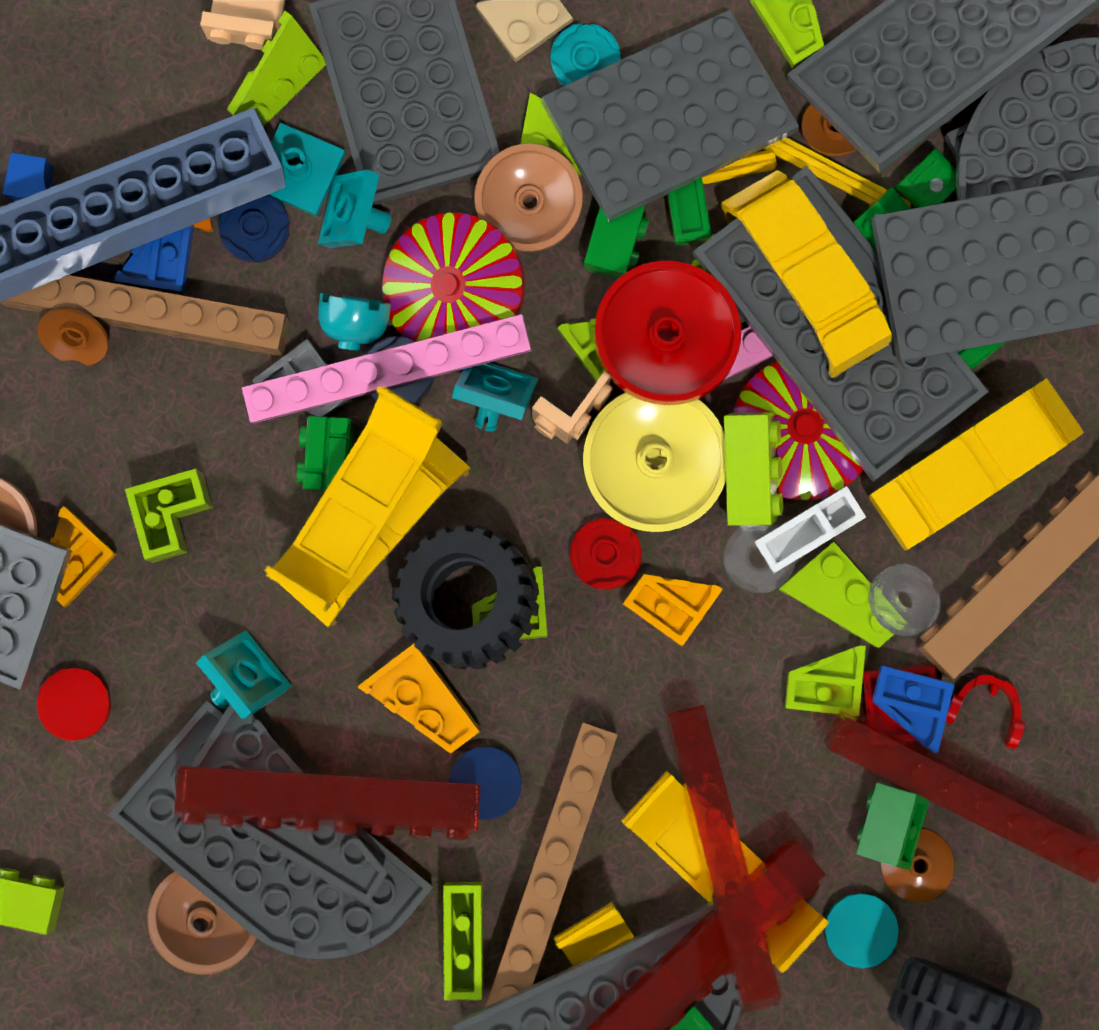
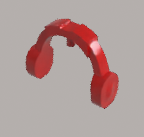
M979 675L974 680L965 684L957 695L952 694L945 722L949 725L953 724L965 696L973 687L991 685L989 695L996 697L998 689H1000L1007 696L1012 708V717L1004 746L1012 750L1017 748L1024 732L1025 722L1021 721V704L1017 696V690L1006 680L997 679L993 675Z

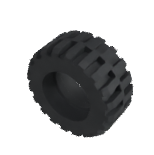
M467 523L456 524L455 530H450L447 526L435 530L437 536L432 539L427 535L423 536L417 541L421 547L415 553L410 549L403 557L408 561L405 569L398 568L394 577L400 582L399 588L392 589V600L398 604V608H395L393 611L396 621L403 625L402 633L423 654L455 669L465 670L466 667L471 666L477 670L486 668L487 662L492 661L498 664L506 659L504 653L510 649L516 652L522 646L518 641L524 633L530 635L534 627L530 623L531 616H538L539 604L535 601V596L539 595L538 583L533 579L535 573L531 565L525 560L524 555L498 532L493 533L489 528L481 525L472 528ZM470 565H480L488 569L496 579L497 596L492 610L484 620L471 628L455 630L447 627L439 619L436 608L437 595L442 583L457 569Z
M915 956L910 957L904 962L887 1006L889 1019L906 1030H1039L1043 1021L1041 1010L1031 1003L974 977Z

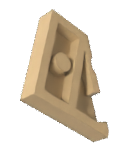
M489 0L476 4L479 14L515 62L573 22L572 16L560 0Z

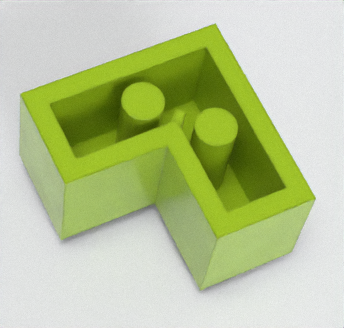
M197 469L125 489L144 560L152 563L188 553L178 518L213 508L204 474Z

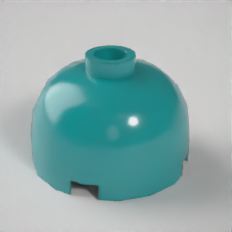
M320 293L318 320L323 332L328 337L339 341L338 348L359 351L360 344L373 343L382 336L388 324L391 304L346 295H342L340 298L334 297L330 293Z

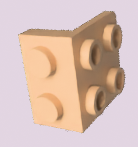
M213 0L211 12L203 11L200 26L207 39L218 44L236 43L252 49L262 50L268 39L272 41L282 25L278 21L284 12L286 0Z
M606 371L602 374L572 417L565 414L543 397H540L532 408V419L536 423L534 428L545 437L552 439L555 435L566 444L569 443L572 437L579 440L590 424L591 416L589 414L592 409L595 408L597 411H600L611 396L610 391L613 388L609 385L611 375Z

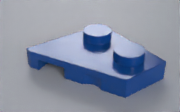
M195 224L134 248L131 251L132 256L124 268L116 273L114 281L185 292Z
M880 666L872 702L928 751L938 754L954 684Z

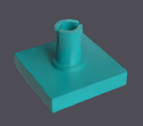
M280 123L271 145L283 168L286 187L268 195L275 197L280 202L318 217L346 152L341 148Z
M363 170L334 177L317 244L327 248L360 245L363 243L366 228L379 234H384L388 230L391 223V214L372 207L380 174L370 170Z
M489 362L464 369L455 384L452 398L478 406L479 411L474 422L475 426L482 430L483 424L488 417L485 431H495L500 414L519 420L523 419L535 393L539 378Z
M247 631L204 654L196 662L216 687L210 693L213 703L224 709L231 705L243 720L283 695L292 686Z

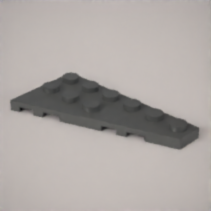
M229 705L176 787V791L365 906H368L388 872L360 839L346 826L338 813L324 800L316 787L288 754L280 748L261 722L253 715L243 720L233 707Z

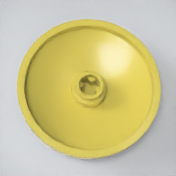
M624 393L603 408L589 429L583 451V468L587 485L599 506L609 516L625 526L647 532H664L684 527L704 515L712 507L723 490L726 482L725 433L716 416L698 399L680 405H657L644 402L628 393Z

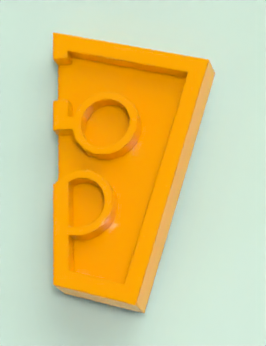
M414 644L357 686L366 694L372 695L383 703L394 714L397 713L415 726V729L450 754L482 731L427 655L415 648Z

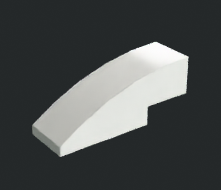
M846 486L754 543L772 572L775 573L863 520L866 516Z

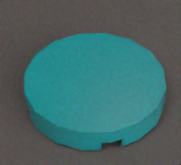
M575 24L562 31L553 43L550 56L552 72L562 86L573 83L621 60L619 45L613 35L603 27L595 24Z
M865 893L845 895L832 905L825 919L828 921V925L824 928L826 944L834 956L848 966L857 968L877 966L891 955L897 945L899 929L896 916L888 904L874 895Z

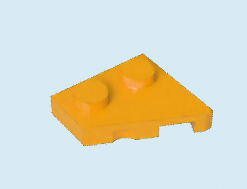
M63 506L58 514L60 519L54 538H51L50 542L72 550L56 598L63 607H68L117 554L72 511Z
M644 574L622 605L682 647L723 589L716 585H705Z

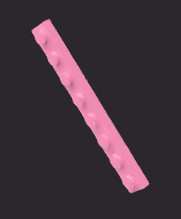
M521 314L242 387L250 423L254 424L377 392L376 390L379 386L389 389L531 352L532 349L524 317Z

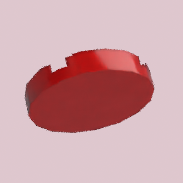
M600 518L588 522L577 532L571 543L570 561L574 573L584 584L598 590H613L624 586L635 576L641 564L642 548L638 536L628 526L621 524L615 519Z
M81 668L60 670L50 676L40 688L37 699L38 717L45 729L57 738L69 741L86 739L99 732L109 719L112 702L108 687L104 680L92 671Z

